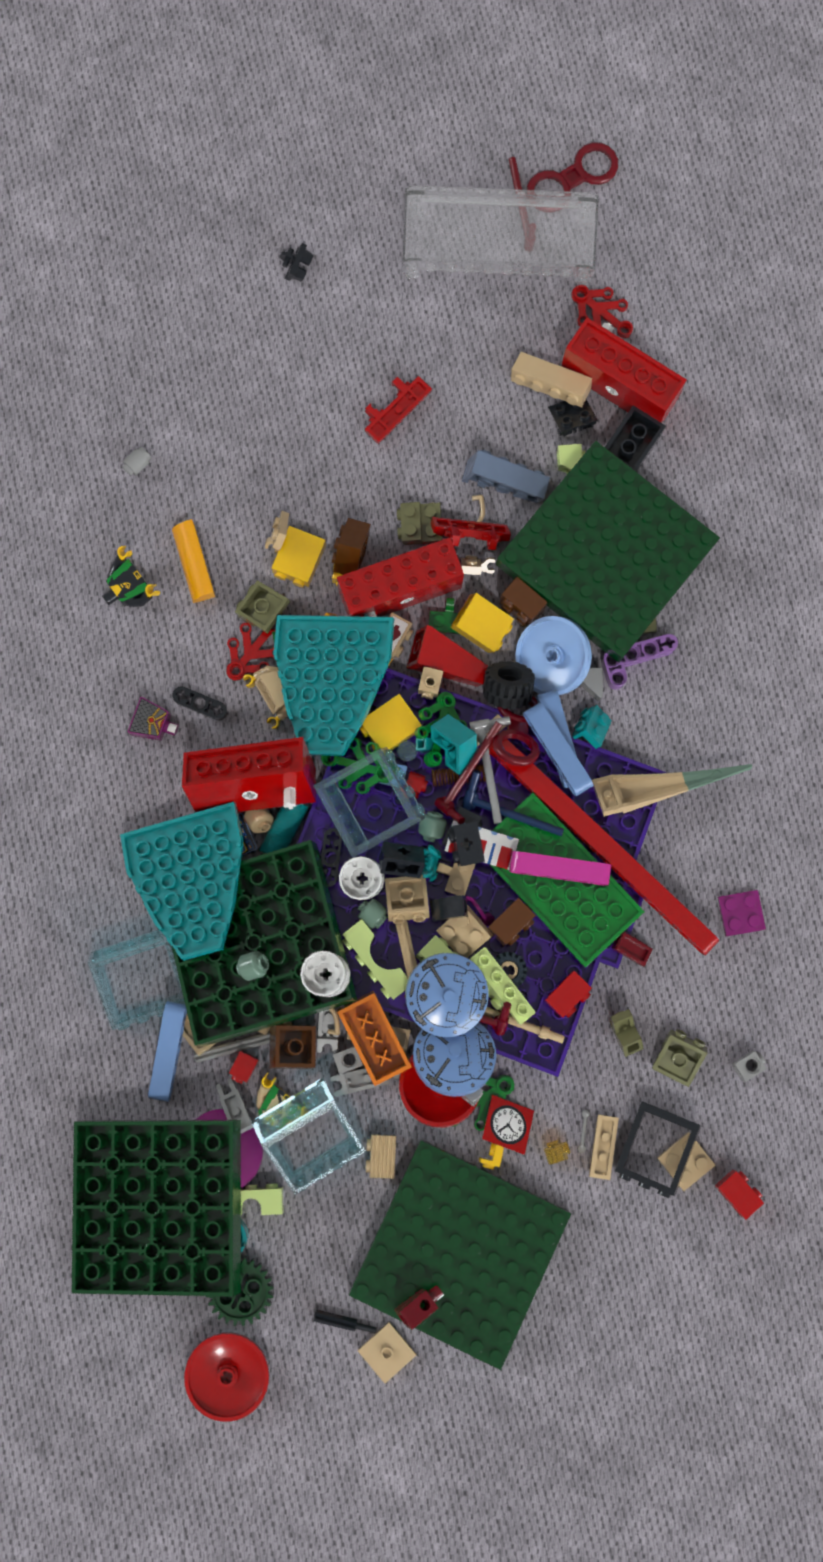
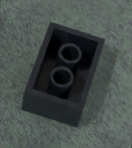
M633 405L605 448L637 472L663 434L666 425Z

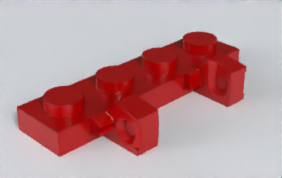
M397 376L391 384L398 389L397 397L384 410L378 411L374 409L371 403L365 408V413L370 417V424L365 428V432L377 444L385 439L432 392V388L419 376L412 383L408 381L404 383Z
M432 517L430 523L433 533L450 537L453 546L459 545L460 538L473 537L478 540L487 541V548L489 550H496L497 542L509 541L511 536L508 526L503 524Z

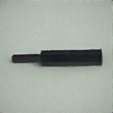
M317 1309L314 1314L313 1322L354 1332L355 1329L376 1333L377 1330L374 1326L357 1323V1319Z

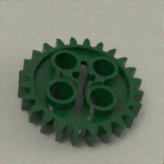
M244 1256L243 1261H241V1284L245 1274H248L249 1277L245 1282L243 1292H241L235 1308H232V1303L236 1295L230 1300H224L221 1296H206L207 1298H212L208 1302V1306L215 1305L212 1313L219 1311L218 1319L225 1316L226 1324L230 1319L233 1320L234 1326H236L238 1321H241L242 1326H244L247 1319L253 1324V1317L255 1316L260 1320V1312L266 1314L267 1308L265 1306H271L272 1302L267 1298H273L274 1293L270 1292V1290L274 1289V1284H268L272 1280V1276H265L268 1273V1269L261 1270V1262L258 1265H254L255 1258L249 1263L247 1262V1257ZM255 1281L259 1284V1288L251 1289L248 1284ZM248 1301L251 1307L247 1309L242 1308L240 1303Z

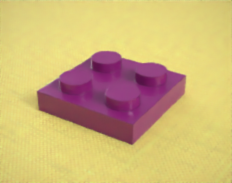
M758 890L717 897L725 937L766 930Z

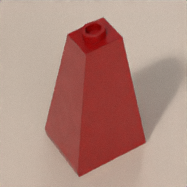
M426 625L415 633L406 668L423 672L424 667L443 671L442 678L478 687L484 684L485 671L488 665L432 626Z

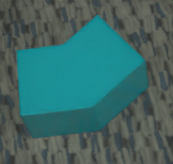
M416 738V751L427 753L432 750L433 741H431V738Z

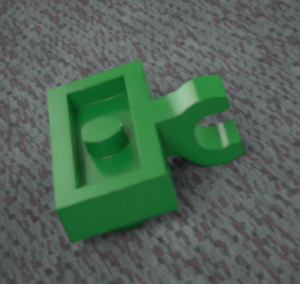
M447 598L446 612L430 611L429 626L442 633L459 634L450 628L458 613H453L455 598Z

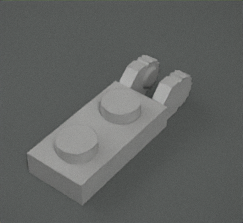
M229 1078L227 1079L228 1085L232 1092L225 1094L221 1083L216 1085L220 1095L219 1100L227 1120H241V1133L254 1128L234 1080Z

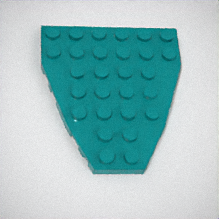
M277 615L273 655L278 666L277 672L283 688L281 690L287 715L294 727V733L297 738H304L310 755H345L369 713L390 663L395 621L393 617Z
M231 802L120 834L126 873L133 881L137 893L140 894L144 901L143 904L154 924L164 934L182 960H188L223 950L235 908L243 850V836L236 803Z

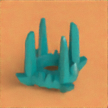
M429 845L428 849L424 848L426 862L422 875L423 878H430L429 882L437 878L438 873H436L438 860L439 858L441 859V852L432 845Z

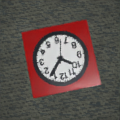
M492 1095L482 1139L525 1155L534 1110Z

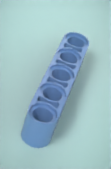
M557 690L536 695L537 703L541 702L576 755ZM558 771L562 787L564 789L568 788L566 782L564 781V779Z
M540 702L523 712L527 723L574 796H578L593 787L591 778L544 705Z
M167 1001L165 1004L148 1098L166 1102L170 1101L187 1015L185 1004Z

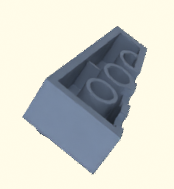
M478 450L468 459L462 482L468 483L472 479V481L478 483L477 486L479 487L493 486L496 492L506 494L513 492L514 497L539 503L545 497L550 477L545 476V473L541 471L529 470L523 464L511 463L505 457H495L489 451Z

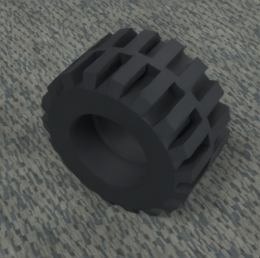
M495 662L488 666L485 671L484 698L490 704L502 707L503 709L523 708L532 700L535 674L530 668L519 662Z

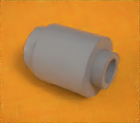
M140 447L122 461L124 464L122 468L130 476L132 474L137 476L149 464V460L152 458L146 450Z

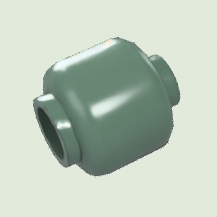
M428 811L427 814L421 816L418 832L423 836V840L435 842V839H441L444 836L447 821L443 818V814Z
M371 899L369 902L365 900L358 907L360 911L358 919H362L369 929H378L388 918L386 915L387 909L376 899Z
M254 951L241 955L236 969L243 979L250 981L265 976L269 968V962L267 957L261 952Z

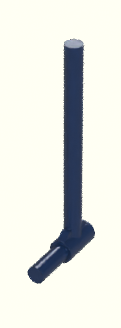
M473 770L461 807L471 811L478 806L492 811L490 802L479 799L476 788L481 772ZM499 806L501 815L561 837L563 835V828Z

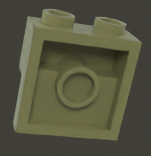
M400 503V509H397L398 521L401 520V527L397 529L398 539H402L404 545L428 544L441 541L442 536L433 533L430 524L432 517L442 518L441 503Z
M257 580L255 584L249 587L245 598L237 604L235 613L253 627L256 626L268 634L277 621V615L283 613L290 601Z
M670 1029L652 1065V1069L689 1087L704 1061L708 1049L702 1040L698 1038L692 1040L686 1037L687 1034L684 1031Z

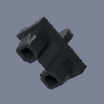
M301 243L300 248H297L294 255V249L289 248L288 252H281L282 266L287 268L288 264H290L284 279L290 281L293 278L302 282L305 278L307 270L299 267V264L302 262L309 266L314 256L306 250V244Z

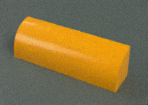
M193 520L181 522L172 528V533L192 602L197 603L214 598L216 596Z

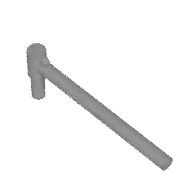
M510 717L469 722L470 729L478 735L479 744L481 745L486 734L496 721L503 726L511 724ZM488 748L482 756L493 820L496 824L501 823L502 818Z

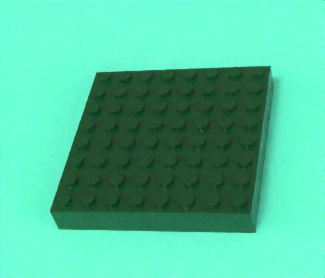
M595 441L500 554L495 565L512 579L520 578L547 601L546 606L560 617L568 618L577 623L589 640L620 663L716 545L720 537L604 446Z
M312 840L241 861L235 908L223 950L182 960L172 946L195 1046L204 1047L358 1001L351 973L346 989L339 995L332 997L314 995L302 983L301 967L306 958L315 952H332L342 957L348 964L317 843ZM259 951L267 957L269 968L265 976L247 981L237 972L238 959L243 954ZM328 970L326 973H323V977L327 978V980L329 976H332V972Z
M241 1120L75 1121L71 1294L233 1297L241 1293Z
M420 1139L352 1284L349 1296L401 1321L394 1309L419 1290L424 1289L428 1292L437 1285L444 1294L443 1297L435 1302L438 1309L415 1327V1329L501 1371L571 1213ZM424 1300L420 1302V1308L425 1306Z

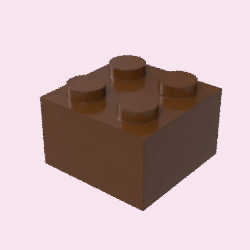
M348 518L346 524L341 525L339 532L341 537H337L334 544V549H337V552H334L332 557V563L334 564L333 572L344 575L360 569L367 549L371 524Z
M516 577L502 593L499 604L508 615L511 613L516 618L515 621L520 626L527 627L544 613L547 601L520 578Z
M517 898L488 929L503 946L507 943L511 946L520 937L518 933L521 930L525 932L535 923L533 918L536 915Z
M275 1025L270 1027L269 1069L316 1068V1026Z

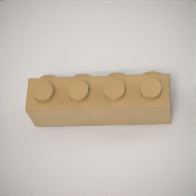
M520 352L511 369V381L518 385L529 387L536 392L550 395L552 398L561 399L571 405L582 407L591 391V377Z

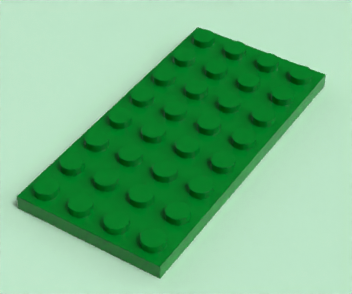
M534 793L514 811L563 828L562 837L508 817L492 830L519 839L516 851L598 862ZM490 865L585 968L645 912L611 875L609 886L516 874L509 872L507 869Z

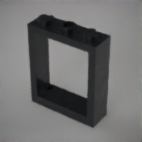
M642 1101L615 1169L616 1172L620 1173L618 1177L629 1182L631 1178L639 1181L638 1186L650 1190V1187L658 1189L657 1194L669 1198L670 1195L675 1196L701 1125ZM645 1112L691 1130L670 1187L624 1168Z

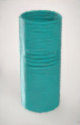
M298 804L293 809L282 806L273 824H271L269 833L266 834L267 836H265L266 838L259 851L266 854L289 847L290 842H292L291 840L295 836L294 834L298 831L297 829H299L298 827L307 813L306 811H308V807L304 804Z

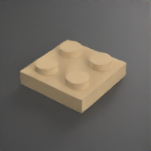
M468 905V917L449 919L436 930L454 952L466 958L493 936L491 931Z
M690 1132L686 1133L657 1157L672 1178H674ZM697 1141L679 1184L683 1191L716 1166Z

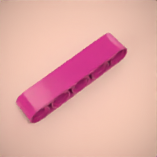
M512 851L509 872L609 886L611 865Z

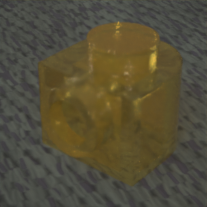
M558 1140L546 1143L547 1147L543 1150L548 1165L568 1159L567 1154H570V1149L567 1141L558 1143Z

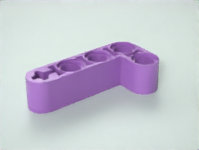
M665 634L637 642L629 650L635 655V658L628 659L625 655L620 663L616 661L614 665L607 662L606 658L611 656L605 653L601 664L608 686L614 690L623 687L627 681L625 667L672 654L678 645L677 638L672 634ZM666 641H667L668 644L671 643V647H670V648H669L668 646H662V645H664V643H665ZM650 646L653 649V654L646 653L644 647ZM612 676H620L622 682L618 684L615 683L612 680Z

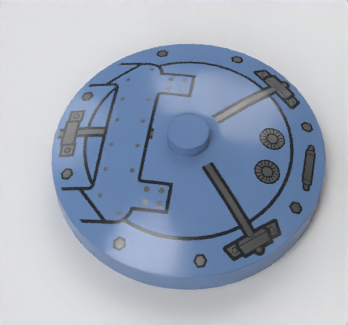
M439 953L421 961L411 972L405 988V1002L411 1018L424 1031L439 1037H454L471 1030L480 1021L488 1004V986L482 971L471 960L454 953Z
M479 1022L471 1030L454 1037H439L421 1029L414 1043L413 1063L420 1079L433 1091L446 1096H465L479 1090L490 1079L496 1063V1048L490 1033Z

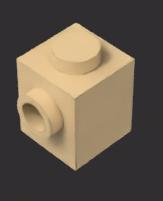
M428 667L423 668L418 694H422L421 697L425 699L438 697L443 671Z

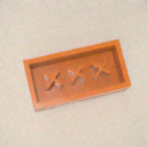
M373 990L358 998V1001L338 1008L337 1013L374 1086L412 1066Z

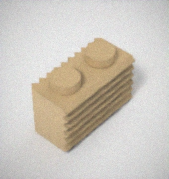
M372 1134L371 1139H367V1151H371L370 1160H366V1172L370 1173V1178L394 1179L396 1135Z

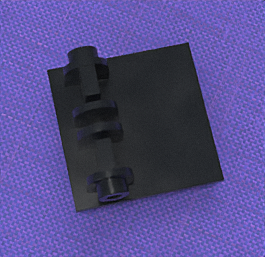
M587 399L582 407L571 405L566 401L548 406L558 426L557 432L559 436L563 435L565 437L572 434V430L574 433H577V428L579 431L592 428L598 421Z

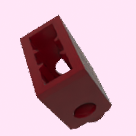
M437 1285L428 1292L421 1289L396 1307L394 1311L404 1325L413 1330L438 1309L435 1302L443 1297L444 1294ZM424 1300L425 1306L420 1308V1302Z

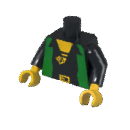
M126 545L121 546L117 550L118 555L107 575L108 579L106 582L111 590L102 595L108 605L119 599L124 607H142L153 596H159L160 591L153 592L156 584L147 585L129 559L126 560V557L132 555V551H127L125 554L124 549Z

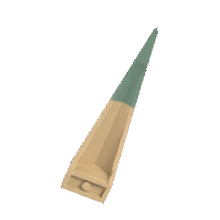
M747 764L678 773L608 775L592 779L603 816H608L619 812L624 814L752 769V765Z

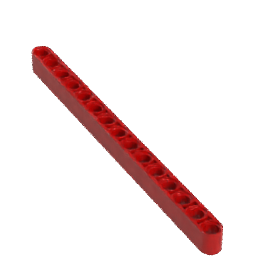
M508 739L502 741V746L510 754L520 757L525 756ZM492 741L488 747L489 754L528 791L534 793L606 864H610L611 869L700 953L706 956L719 942L718 937L540 769L533 763L526 766H517L505 762L494 751Z

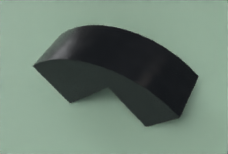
M464 895L429 901L431 922L468 917L467 899Z

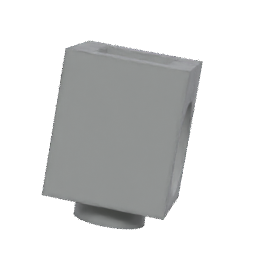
M355 1047L333 1054L339 1074L363 1066ZM352 1053L356 1057L353 1065H347L344 1062L346 1054Z
M750 1051L731 1063L743 1082H747L766 1070L764 1066L766 1063L765 1059L756 1051ZM750 1059L755 1064L754 1069L751 1071L746 1068V1062Z

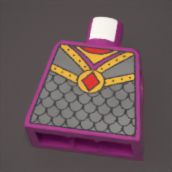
M140 697L127 732L131 736L162 741L165 733L175 736L179 725L169 721L171 718L170 712Z

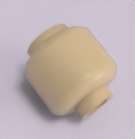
M268 808L246 811L244 815V821L253 833L267 832L274 821Z

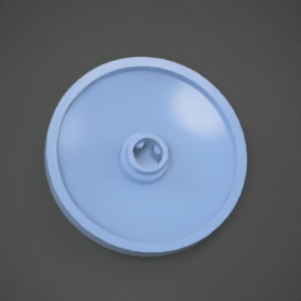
M546 616L535 620L522 632L516 646L515 659L516 662L526 665L535 674L533 691L542 694L557 690L558 695H564L576 689L584 681L591 666L592 653L588 637L577 623L565 617Z

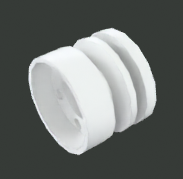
M355 857L347 861L341 868L339 882L344 893L350 898L366 900L380 893L384 886L385 876L380 873V866L373 859ZM362 873L368 877V881H364L363 885L362 881L358 880Z
M315 952L306 958L301 967L302 983L314 995L325 997L339 995L346 989L350 981L348 964L342 957L332 952ZM327 970L332 972V976H329L328 980L323 977V973H326Z

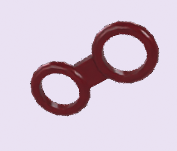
M592 142L584 145L578 150L573 165L562 170L560 173L554 170H544L536 173L530 179L527 185V197L530 204L535 209L544 213H554L563 209L570 200L571 189L583 182L591 185H601L609 182L618 170V157L615 151L606 144ZM592 151L604 153L611 162L609 171L601 176L588 174L582 166V159L587 153ZM544 179H553L562 186L563 196L556 203L545 204L534 193L536 184Z
M533 696L531 702H529L531 707L538 704L537 699ZM497 707L503 717H510L511 724L507 725V730L499 732L494 738V751L505 762L513 765L526 766L534 763L540 755V749L535 739L528 734L529 724L525 717L512 713L508 708ZM509 738L521 740L529 746L531 754L524 757L512 755L504 749L502 741Z

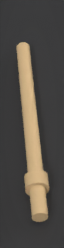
M489 1007L486 1008L484 1015L493 1018L501 1014L500 1011ZM509 1015L508 1024L538 1034V1037L545 1040L548 1038L559 1043L564 1041V1035L553 1032L546 1026L542 1025L540 1027L526 1021L519 1025L513 1016Z

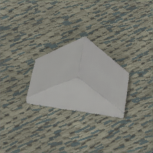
M590 668L580 686L597 701L603 696L602 668Z

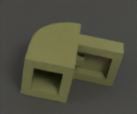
M629 1009L617 1012L614 1016L610 1017L611 1021L609 1022L625 1057L644 1049L642 1038L634 1025L633 1016Z

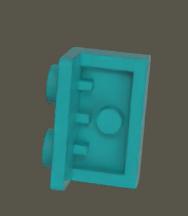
M598 705L591 708L587 707L580 713V719L574 726L575 730L572 737L577 739L583 736L597 749L602 746L612 720Z

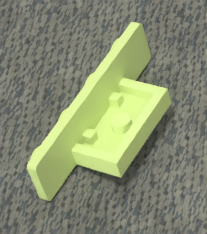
M486 948L481 949L469 959L482 971L488 986V996L495 1009L501 1012L504 1002H510L512 1005L510 1014L519 1025L535 1014V1010Z

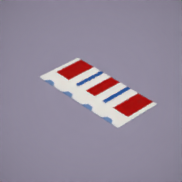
M453 820L452 826L459 825V823ZM478 827L485 859L484 863L510 870L512 851H516L519 839ZM448 837L445 851L452 853V851H455L454 844L450 843ZM464 839V842L461 843V846L465 847L467 850V847L470 846V843L466 842Z

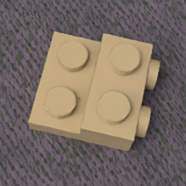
M421 875V878H385L389 922L393 921L394 924H402L405 920L412 919L415 922H423L426 918H429L426 878H423V875Z

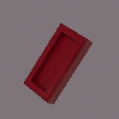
M625 931L615 939L611 949L645 967L653 948Z

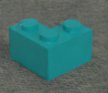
M449 714L431 725V741L445 750V765L458 775L462 774L477 751V734Z

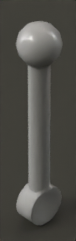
M588 1110L582 1112L583 1126L581 1142L578 1146L580 1153L586 1151L584 1143L587 1119L590 1116Z

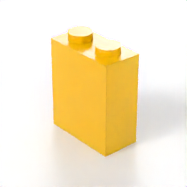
M289 526L283 545L272 565V573L280 580L289 579L293 581L292 583L298 587H309L325 550L326 540Z
M473 593L468 596L450 628L487 653L498 651L502 646V639L504 635L511 631L514 618L478 593Z
M398 694L367 715L359 730L365 738L369 737L372 742L379 745V753L383 757L414 736L416 728L422 725L401 695Z

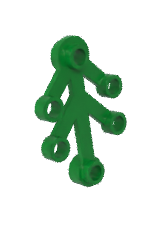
M440 693L435 704L419 711L420 719L425 721L430 719L433 713L440 710L438 719L426 726L416 728L414 733L417 739L426 738L428 733L431 732V725L448 714L458 719L467 727V723L464 720H460L454 709L456 702L451 693ZM434 742L432 750L424 756V762L428 767L438 766L442 762L441 747Z
M359 738L353 739V741H357L356 747H353L352 743L349 746L358 761L334 756V760L331 762L330 756H321L322 763L326 766L339 764L357 769L338 780V785L342 789L350 788L352 782L366 773L375 775L365 782L357 783L356 790L360 794L368 793L370 787L378 782L389 783L395 777L394 767L389 763H384L379 753L380 747L375 742H369L366 745V751L372 755L376 766L370 765L361 749L362 742ZM372 745L375 746V750L373 752H371L370 747ZM387 769L388 775L385 777L384 770ZM344 779L347 780V785H346V786L343 785V780H344ZM362 784L365 785V790H364V791L361 790V785H362Z
M500 1075L496 1079L490 1078L487 1081L486 1085L493 1087L488 1091L482 1092L483 1095L476 1108L480 1106L478 1119L474 1122L476 1130L483 1131L485 1128L492 1095L496 1096L498 1094V1097L505 1099L506 1095L514 1090V1081L510 1076ZM502 1081H506L508 1083V1087L506 1089H502L500 1087ZM478 1121L484 1122L483 1128H477L476 1124Z

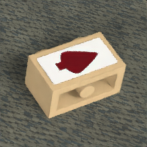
M391 613L389 617L395 619L391 656L392 661H394L395 657L399 658L404 650V647H402L405 640H410L414 631L411 630V622Z

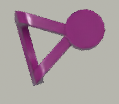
M466 896L467 902L471 901L482 916L479 919L485 926L491 925L495 920L494 916L491 913L484 914L476 899Z

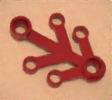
M578 285L574 287L571 293L572 300L578 304V326L582 325L580 319L588 317L586 315L587 305L592 309L594 322L601 326L602 317L617 329L618 335L622 338L631 336L633 331L632 323L629 321H619L607 310L617 309L619 312H624L628 307L627 300L596 302L592 299L602 297L604 300H610L614 293L610 287L589 290L585 285ZM609 291L611 295L606 296L604 292ZM582 293L584 297H578L577 294ZM624 303L625 307L621 308L619 304ZM627 329L628 333H623L621 330Z
M242 623L240 625L244 646V655L240 660L237 651L240 646L238 639L230 638L227 642L230 649L231 663L228 664L226 673L231 680L239 681L245 674L260 670L262 665L269 666L267 662H261L259 665L247 664L252 659L270 657L274 659V647L267 650L259 649L271 636L272 632L276 631V628L271 629L268 634L263 631L251 646V625L249 623ZM248 626L249 631L243 632L242 628ZM232 641L237 642V645L235 647L230 646V643ZM239 668L240 672L233 674V669Z

